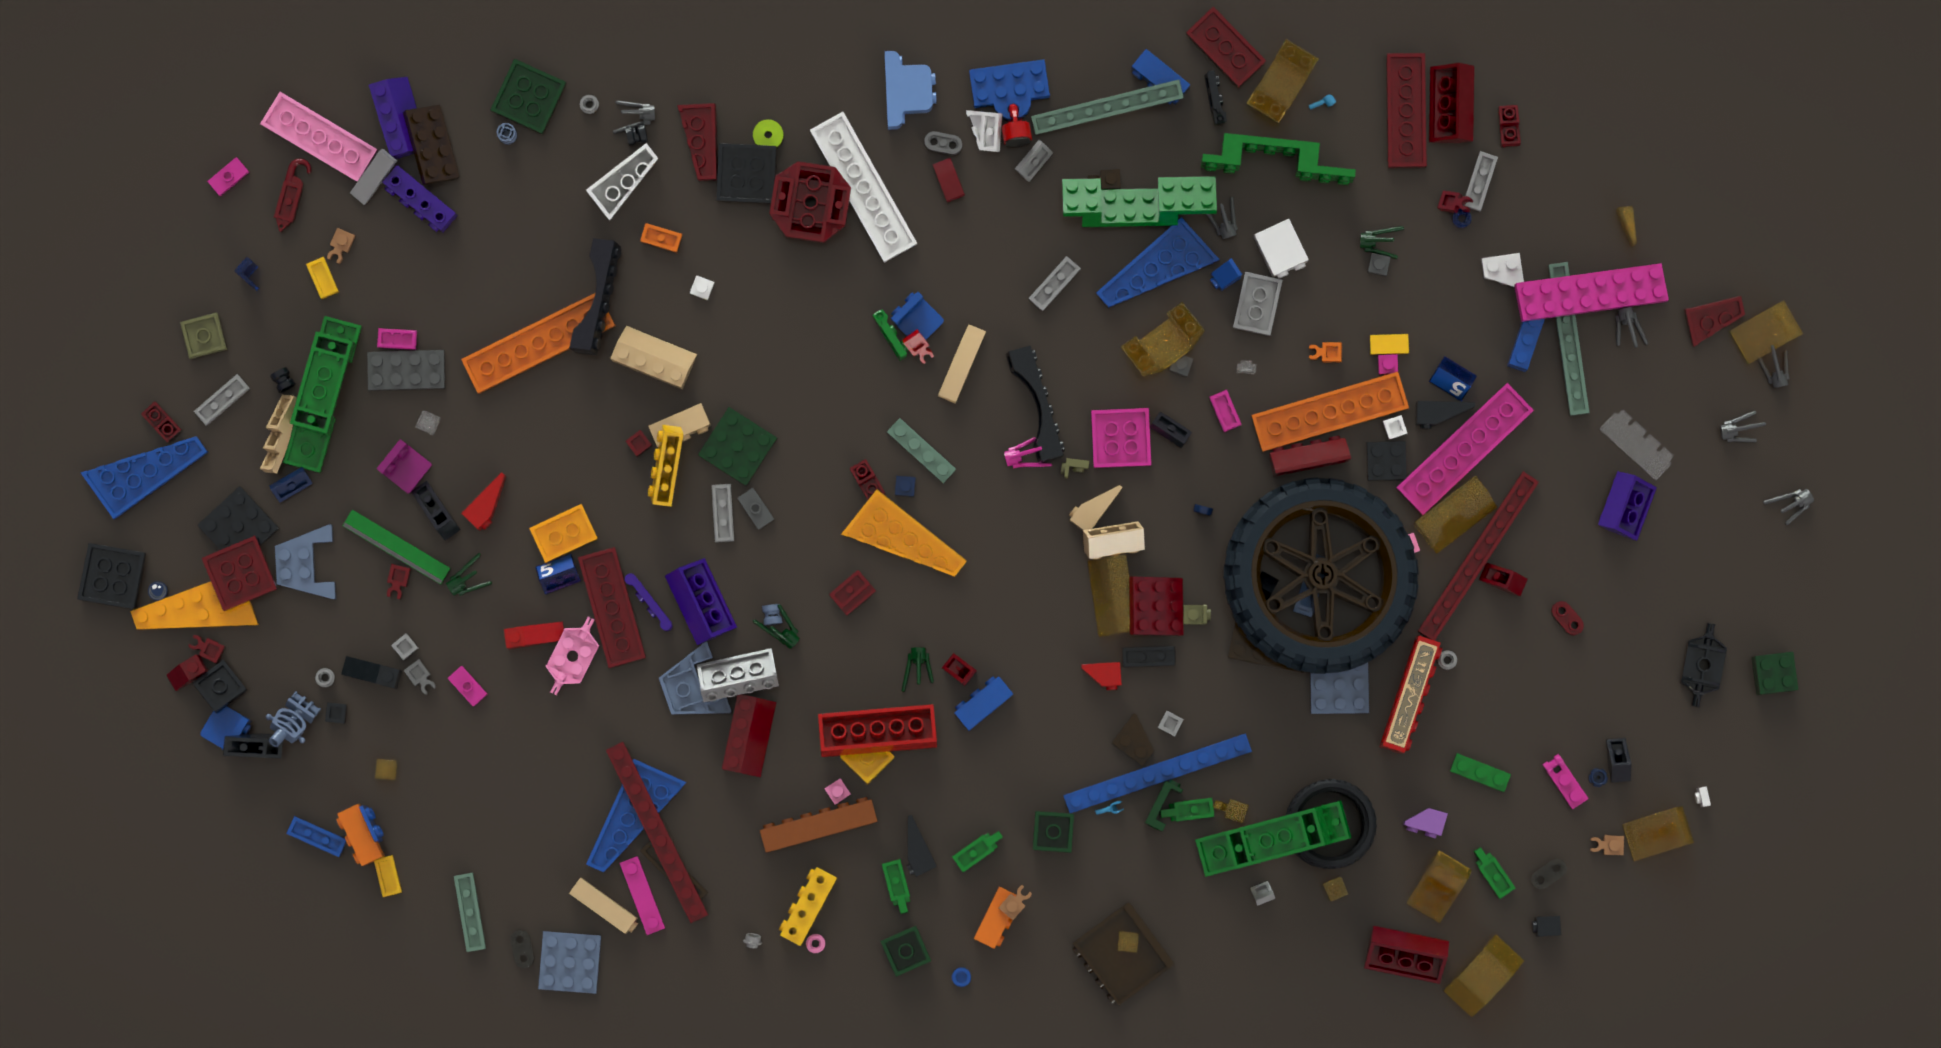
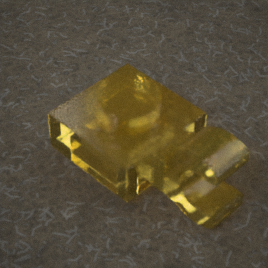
M1232 799L1229 800L1228 804L1215 800L1213 808L1224 811V818L1243 823L1249 805Z

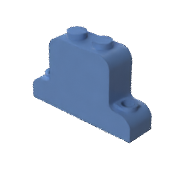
M885 51L888 130H896L902 124H905V114L928 113L932 110L933 104H937L936 92H932V85H936L935 73H931L929 66L902 65V56H899L895 51Z

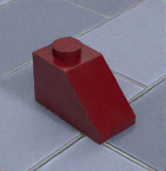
M1486 563L1479 580L1505 592L1521 596L1528 579L1515 571Z
M196 654L176 666L167 674V677L175 691H178L197 680L209 670L201 656Z

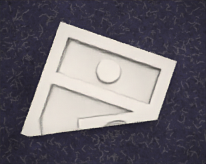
M966 110L967 117H970L973 125L971 128L977 138L976 142L979 150L1000 152L1002 113Z
M1520 253L1481 259L1485 279L1512 287L1516 283L1524 282Z

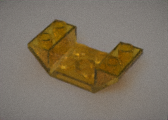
M1286 39L1246 104L1279 123L1305 84L1319 58Z
M1183 302L1167 312L1169 319L1139 340L1135 336L1121 346V349L1143 376L1162 372L1192 350L1205 332L1204 328Z
M1495 934L1483 947L1478 956L1443 991L1468 1015L1473 1017L1509 981L1524 960Z

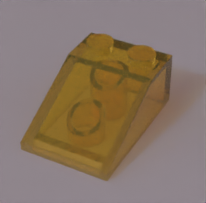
M1785 301L1776 304L1730 331L1748 364L1772 352L1771 345H1774L1776 350L1803 334Z
M1683 806L1623 824L1634 861L1694 843Z

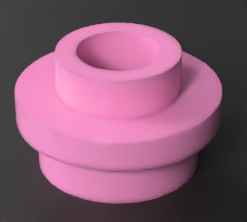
M812 934L806 940V947L812 953H819L825 947V940L819 934ZM813 940L819 941L818 947L812 946Z

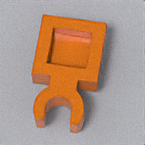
M1322 342V348H1319L1317 345L1309 346V349L1317 351L1315 355L1309 356L1311 360H1317L1322 357L1323 363L1342 362V342Z

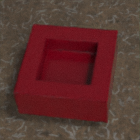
M641 430L625 441L637 457L652 446Z

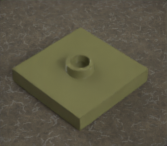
M217 312L180 322L189 359L227 350Z

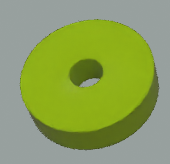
M763 120L753 130V139L756 145L777 146V149L784 138L782 127L774 120ZM770 132L772 136L766 138L765 133Z

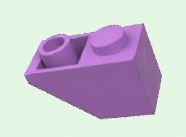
M1427 808L1405 820L1403 825L1407 826L1406 830L1417 833L1418 830L1425 832V836L1436 839V836H1442L1448 813Z

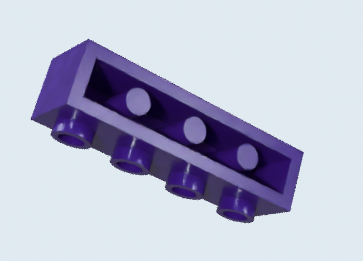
M398 165L382 182L386 186L384 190L392 196L394 194L401 198L399 202L406 208L411 206L418 218L421 220L427 219L430 222L428 226L435 232L440 230L444 233L458 216Z

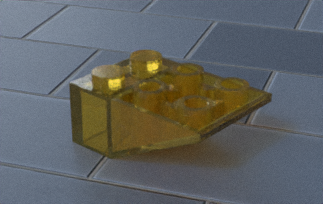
M1438 850L1408 899L1407 904L1440 923L1468 881L1472 870Z

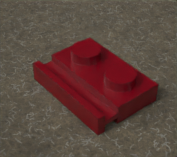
M857 570L833 590L829 596L848 616L874 594L876 590L861 572Z

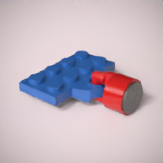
M1045 59L969 70L974 108L994 106L995 112L1002 113V118L1008 121L1007 124L1002 126L1004 144L1009 147H1018L1030 143L1032 140L1030 123L1022 121V118L1028 115L1031 108V100L1050 98Z

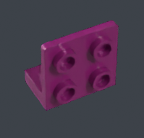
M400 439L376 469L406 493L410 494L431 468L432 464Z

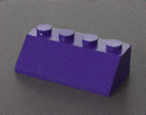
M408 77L385 79L369 84L389 154L395 159L413 155L414 152L403 115L405 110L417 108Z
M705 558L679 567L665 575L697 645L737 628Z

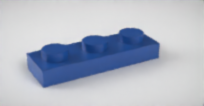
M294 816L286 833L337 857L341 856L347 843L345 838Z

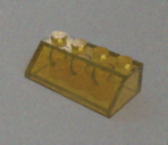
M1475 475L1415 521L1413 525L1437 554L1496 509L1497 506L1488 490Z
M1126 554L1087 561L1099 637L1129 633L1130 591Z

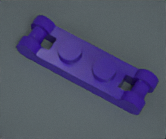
M627 574L625 582L629 586H634L638 591L635 593L641 603L645 601L648 604V612L653 618L656 616L661 621L660 627L664 631H670L673 627L670 619L634 574Z

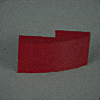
M1518 105L1499 106L1501 147L1520 146Z
M951 158L933 164L947 202L965 196Z
M156 401L141 413L166 442L170 441L181 430Z
M866 459L849 468L867 500L877 489L886 495Z

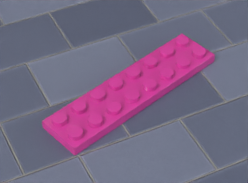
M1662 263L1514 284L1521 322L1662 303L1669 300Z
M1508 383L1505 384L1396 489L1423 516L1534 410Z

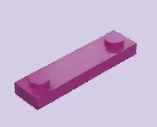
M636 856L621 862L620 866L646 934L649 935L665 929L639 857Z

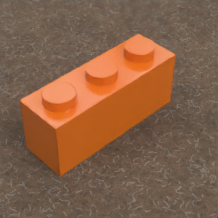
M356 804L337 813L339 818L336 820L339 827L344 829L347 834L345 840L348 846H352L355 851L353 857L356 863L366 866L385 857L379 842L373 840L359 807L361 804Z
M999 886L974 937L975 940L994 949L996 946L1000 947L1004 939L1002 933L1005 928L1009 929L1013 920L1001 911L999 906L1010 894L1014 896L1016 894Z

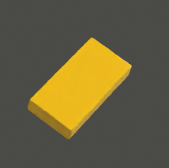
M324 257L306 264L321 299L339 292Z
M1408 334L1370 335V355L1409 354Z
M393 855L374 861L382 896L387 897L402 893Z

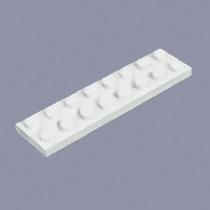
M844 112L810 129L829 166L836 167L850 185L851 194L849 201L883 262L885 263L917 245L914 236Z

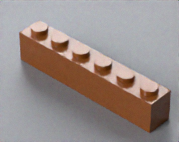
M867 797L860 798L853 805H849V802L837 805L838 809L830 810V807L819 810L820 814L813 816L811 812L800 815L801 819L793 821V817L781 820L782 824L777 826L774 823L763 825L764 829L760 830L765 852L768 853L876 823L878 820L872 799L868 800Z

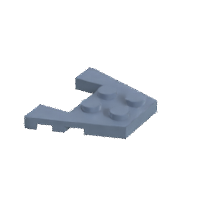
M332 524L275 546L277 585L333 600L336 599L335 582L315 583L313 544L333 542Z
M704 642L659 677L672 715L732 713L727 697L703 702L699 677L694 665L713 658L708 642Z

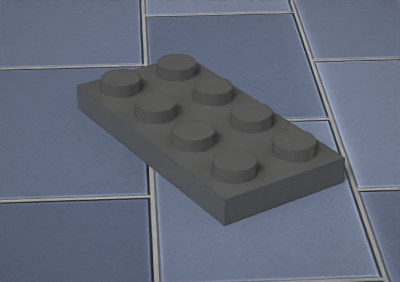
M444 350L367 352L369 391L445 389Z

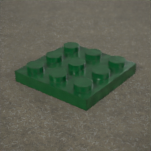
M514 59L490 110L543 135L567 83Z
M728 407L698 456L747 486L777 440V437Z

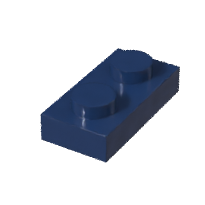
M301 467L269 487L280 503L313 483L304 468Z

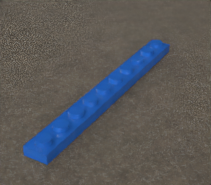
M1245 733L1063 796L1070 814L1252 752Z

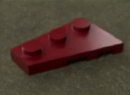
M1741 296L1684 309L1692 346L1698 345L1701 341L1745 315Z

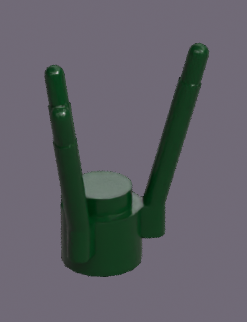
M1400 226L1361 233L1360 248H1365V252H1373L1398 259L1397 255L1372 247H1376V242H1393L1395 240L1394 238H1376L1377 234L1404 230V227Z
M480 553L473 557L454 576L450 577V581L446 583L453 596L456 594L462 596L467 592L492 584L491 581L464 589L466 587L465 581L477 574V571H473L463 578L459 577L481 556Z
M780 604L778 608L790 630L785 629L781 633L773 626L769 629L757 620H753L754 624L772 635L789 649L794 647L800 639L796 635L799 631L793 626Z
M914 647L911 648V653H908L902 692H905L912 660L913 664H916L917 684H921V664H924V660L930 682H934L929 653H926V648Z

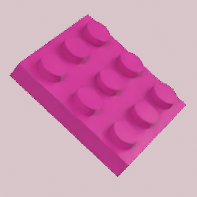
M1149 408L1091 410L1094 468L1151 466Z

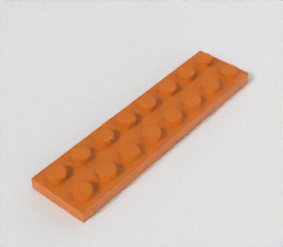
M595 293L462 358L461 360L477 393L480 394L569 350L573 329L581 323L589 312ZM609 312L606 313V326L603 332L615 327Z
M1395 372L1253 414L1251 417L1261 450L1265 452L1409 409V405L1399 373Z

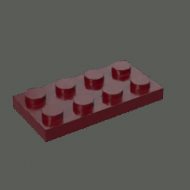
M1214 6L1186 32V35L1238 88L1266 62Z

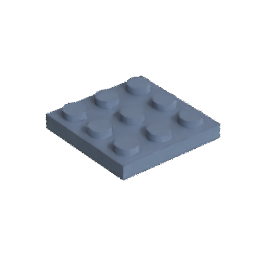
M1368 662L1362 666L1339 673H1310L1311 714L1369 713Z
M543 931L538 989L597 994L601 936Z

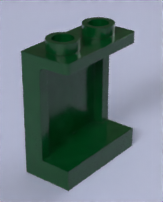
M1173 780L1164 782L1144 824L1160 832L1164 830L1166 824L1156 820V817L1170 790L1179 794L1182 793L1181 784Z

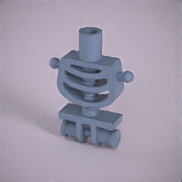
M295 691L286 702L285 706L289 709H279L275 717L271 714L266 715L267 720H272L270 729L275 731L269 739L270 744L278 747L284 739L290 743H294L297 739L300 743H304L305 738L301 737L306 728L304 719L311 724L321 711V708L313 705L314 702L312 701L307 703L305 701L307 697H302Z

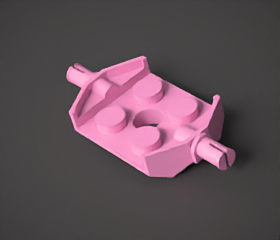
M587 617L581 628H564L546 665V668L555 679V683L550 691L551 693L557 695L564 684L581 683L599 647L590 633V628L595 621L594 619ZM570 651L578 653V659L574 662L569 661L567 658V654Z

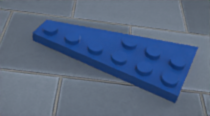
M1181 217L1178 220V225H1173L1097 291L1096 295L1110 308L1213 264L1220 259Z
M195 436L172 445L160 447L80 473L112 518L116 519L199 460L208 451L199 438Z
M633 759L659 813L687 782ZM623 784L586 865L605 872L644 830Z

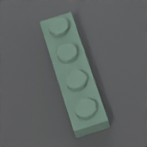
M901 418L887 431L893 439L943 484L956 471L955 467Z
M474 873L454 876L466 952L486 949Z

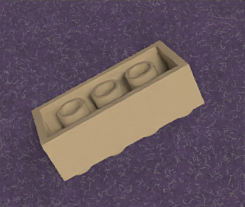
M626 326L617 341L610 359L615 363L683 390L697 354Z

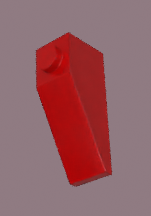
M502 472L461 513L479 531L481 529L485 530L492 523L491 519L494 516L506 479Z
M563 621L504 629L506 648L515 649L558 642L564 631Z

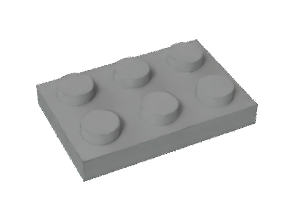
M1245 272L1233 328L1270 336L1283 280Z

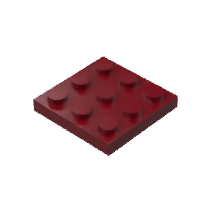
M256 536L202 558L224 612L278 589Z
M1129 577L1130 635L1183 636V578Z

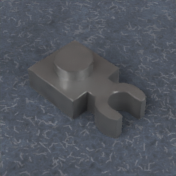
M420 659L404 670L415 686L421 684V691L424 694H428L425 689L428 684L434 689L436 688V684L427 679L431 674Z

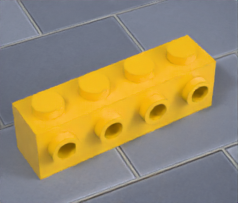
M662 425L661 431L658 430L657 442H659V447L654 451L656 465L651 469L653 483L648 488V496L651 498L653 505L672 506L683 440L681 427Z
M818 867L815 870H810L806 878L809 880L806 887L802 885L797 895L800 899L797 904H792L788 911L791 914L788 921L784 920L779 928L782 931L780 936L799 946L805 940L837 880V877Z

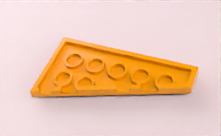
M878 489L841 534L900 557L913 560L919 564L932 567L954 577L967 562V560Z
M211 581L130 611L137 630L259 625L251 601L224 612Z

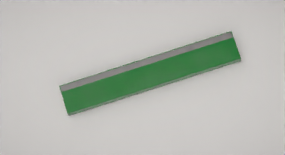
M354 510L350 512L342 525L442 585L451 570L448 566Z

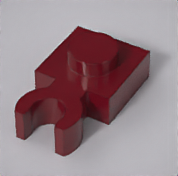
M1443 190L1438 209L1440 211L1457 213L1460 208L1464 212H1470V209L1465 204L1467 202L1473 203V200L1468 196L1463 197L1458 192Z
M391 564L387 583L392 584V587L388 589L387 597H391V593L397 591V599H401V586L407 587L411 568Z
M193 635V638L198 640V644L196 646L189 644V648L193 650L200 649V656L217 664L226 646L209 638L203 642L200 636Z

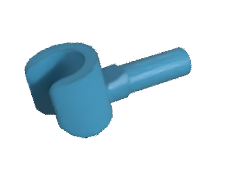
M1326 95L1320 101L1310 104L1309 108L1313 109L1324 103L1329 108L1336 103V100L1332 95Z
M1116 801L1106 808L1095 810L1096 815L1106 812L1117 814L1124 809L1118 810L1116 808V804L1122 801Z

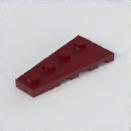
M716 104L677 105L691 151L697 179L699 181L717 180Z

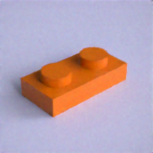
M645 223L640 242L677 253L682 234Z

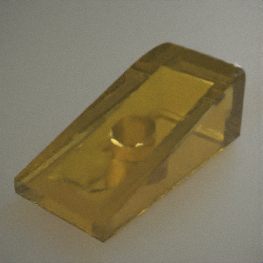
M1618 207L1616 209L1617 215L1630 246L1633 247L1637 243L1633 207Z

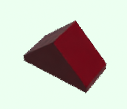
M955 653L952 654L942 667L964 687L977 672L976 669Z

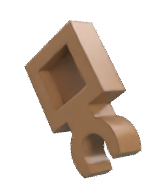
M337 228L330 243L334 250L328 253L327 259L331 260L333 255H338L337 263L340 264L343 260L342 252L349 253L356 236Z
M1604 835V841L1597 837L1590 838V841L1598 843L1597 848H1590V851L1598 852L1603 849V855H1624V836Z
M1023 885L1018 888L1016 896L1010 894L999 906V909L1012 920L1025 907L1022 901L1030 898L1032 894L1029 892L1028 895L1023 896L1021 894V890L1024 888Z

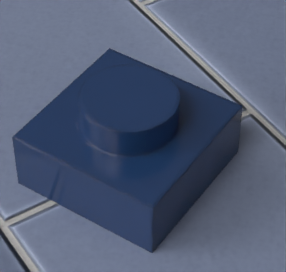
M896 476L895 495L914 497L916 477Z

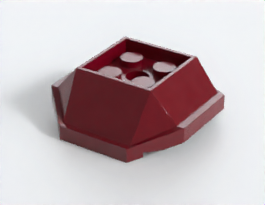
M797 161L775 176L769 214L785 237L825 243L846 226L851 187L836 167ZM809 198L816 200V205L813 207H808L805 203Z

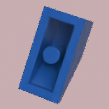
M1231 258L1211 273L1212 278L1210 282L1215 289L1219 288L1222 291L1240 280L1242 273Z

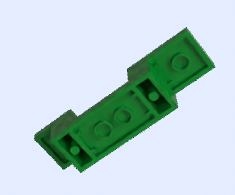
M1224 133L1221 156L1203 154L1201 159V167L1205 168V171L1215 172L1216 169H1222L1224 173L1233 174L1235 171H1239L1242 149H1245V152L1256 153V150L1264 151V154L1275 155V152L1283 153V156L1294 157V154H1297L1295 177H1300L1299 180L1301 181L1319 179L1318 182L1320 183L1338 181L1337 184L1349 185V183L1353 182L1356 169L1318 166L1320 143Z
M1216 176L1158 177V188L1101 190V178L1062 179L1063 217L1082 216V227L1178 225V214H1217Z
M324 316L320 332L316 331L291 417L290 424L293 425L284 456V464L299 468L303 467L306 470L321 473L336 421L333 414L348 362L352 363L362 329L361 325Z
M1337 801L1195 839L1204 874L1207 877L1350 839L1351 834L1342 801Z

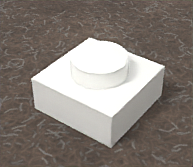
M696 275L690 294L708 301L714 282Z
M1402 415L1383 421L1389 440L1407 434Z
M1707 786L1696 788V803L1700 804V807L1710 806Z

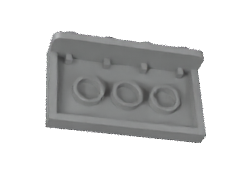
M772 648L696 664L703 702L779 686Z

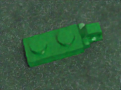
M883 309L877 311L872 315L873 319L899 361L907 357L906 351H908V348L904 345L903 341L900 342L896 337L898 333L894 326H889L887 323L888 315Z
M1212 798L1174 802L1169 804V809L1160 810V818L1171 817V821L1179 822L1215 817Z
M1000 831L992 836L989 833L983 834L952 856L961 871L965 872L992 853L998 847L996 842L1003 838Z
M1481 847L1473 851L1479 859L1475 862L1478 869L1499 899L1515 889V886L1491 853L1486 855Z
M901 859L883 863L882 867L891 902H893L894 906H899L901 914L908 913L906 903L911 901Z

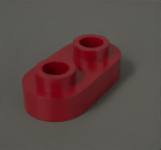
M1559 601L1552 606V616L1566 633L1577 635L1582 632L1584 623L1567 602ZM1560 607H1563L1565 609L1564 614H1560L1558 612V609ZM1572 622L1577 623L1578 626L1576 629H1573L1571 627Z

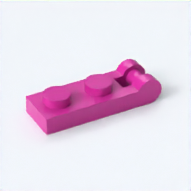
M1557 754L1553 757L1552 761L1549 763L1545 762L1542 766L1570 808L1574 809L1589 798L1561 756ZM1559 766L1561 771L1555 773L1553 769Z

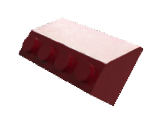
M1453 63L1430 67L1429 142H1472L1474 129V66L1464 63Z
M1340 436L1330 437L1329 441L1322 442L1321 439L1310 441V445L1303 446L1302 443L1291 445V449L1284 450V447L1272 449L1273 452L1269 453L1273 477L1346 463L1351 459L1346 439L1340 438Z
M743 694L737 695L722 765L723 770L761 778L777 702Z
M1373 926L1364 969L1440 984L1448 958L1449 941Z

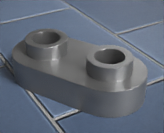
M933 131L928 133L924 140L926 148L933 152L956 155L962 149L961 139L951 134ZM932 139H936L938 143L936 145H932L930 141ZM955 143L956 148L951 149L949 144Z

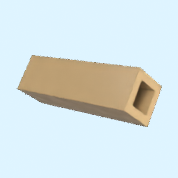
M583 878L577 881L569 893L625 934L628 931L632 933L638 925L636 922L638 918Z

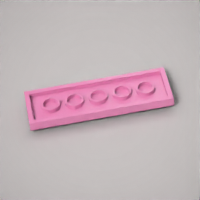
M279 92L260 123L265 128L356 182L361 178L378 152V149L282 92Z

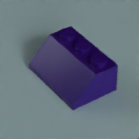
M1617 471L1598 525L1608 531L1637 541L1657 487L1635 475Z

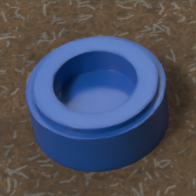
M957 968L952 974V981L956 986L964 987L970 983L971 974L966 968Z

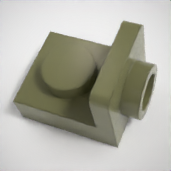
M1066 458V463L1062 462L1061 474H1064V479H1068L1069 468H1073V472L1084 473V470L1089 468V461Z
M1183 605V625H1206L1207 620H1211V609H1207V605Z

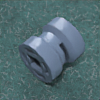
M502 123L497 128V136L502 143L509 145L516 141L517 131L510 123Z
M779 604L762 606V612L765 614L763 619L764 625L783 623L778 608Z

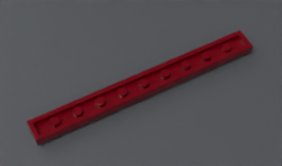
M1524 471L1521 473L1419 628V633L1428 639L1436 640L1539 481Z
M624 742L607 749L606 752L690 923L707 916L708 913Z

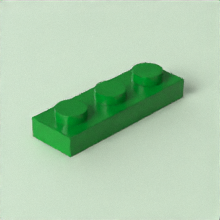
M1456 753L1450 769L1452 773L1501 792H1505L1511 776L1507 772Z

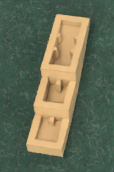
M968 324L938 397L956 404L986 331Z
M282 394L266 426L271 432L263 447L268 452L260 467L264 472L277 474L285 456L293 427L290 421L297 399L295 396Z

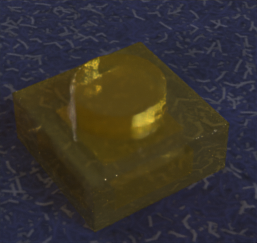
M377 759L375 778L395 780L397 761Z
M1341 876L1323 884L1330 902L1348 895Z
M1119 931L1117 950L1137 953L1139 933Z

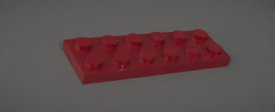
M1387 53L1388 168H1426L1425 53Z
M612 547L578 557L608 668L646 658L616 548Z

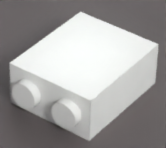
M1290 219L1254 234V240L1273 278L1278 277L1280 279L1289 274L1288 271L1294 268L1298 271L1306 267L1305 263L1309 259Z

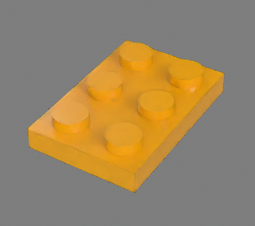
M582 504L529 528L545 563L598 539Z

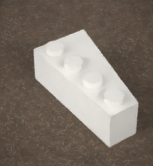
M647 143L586 189L587 193L609 221L658 160V157Z

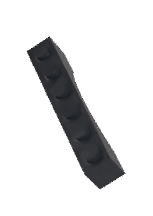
M593 238L589 257L596 272V293L589 312L581 323L573 329L569 348L575 353L597 356L598 350H600L602 345L601 336L606 326L605 317L610 308L609 299L614 289L613 281L618 271L617 262L621 257V246L613 240Z
M1031 345L1009 351L1005 355L1011 373L1027 386L1037 406L1039 427L1033 447H1042V450L1035 452L1038 463L1060 458L1064 455L1065 448L1063 442L1059 441L1058 438L1059 428L1052 418V415H1054L1051 404L1048 405L1046 398L1048 397L1047 388L1041 382L1043 376L1041 369L1037 368L1035 362L1037 361L1036 352L1034 349H1031Z

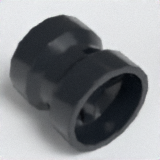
M644 123L638 124L637 127H625L629 146L635 145L636 142H648Z
M287 367L270 375L272 381L276 382V388L279 393L285 392L296 385L295 381L289 378L290 372Z

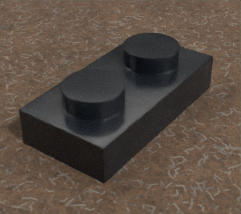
M1161 411L1150 426L1151 429L1180 448L1183 447L1192 433Z

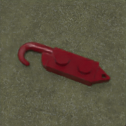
M295 159L288 167L274 214L280 232L290 223L294 222L303 190V182L294 176L296 167L303 164L307 168V173H311V166L305 159Z

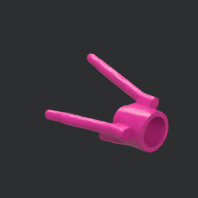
M1035 437L1015 447L1008 448L1009 451L1004 452L1007 466L1013 465V469L1018 467H1051L1052 463H1019L1022 461L1021 456L1042 450V447L1022 452L1018 450L1034 442Z

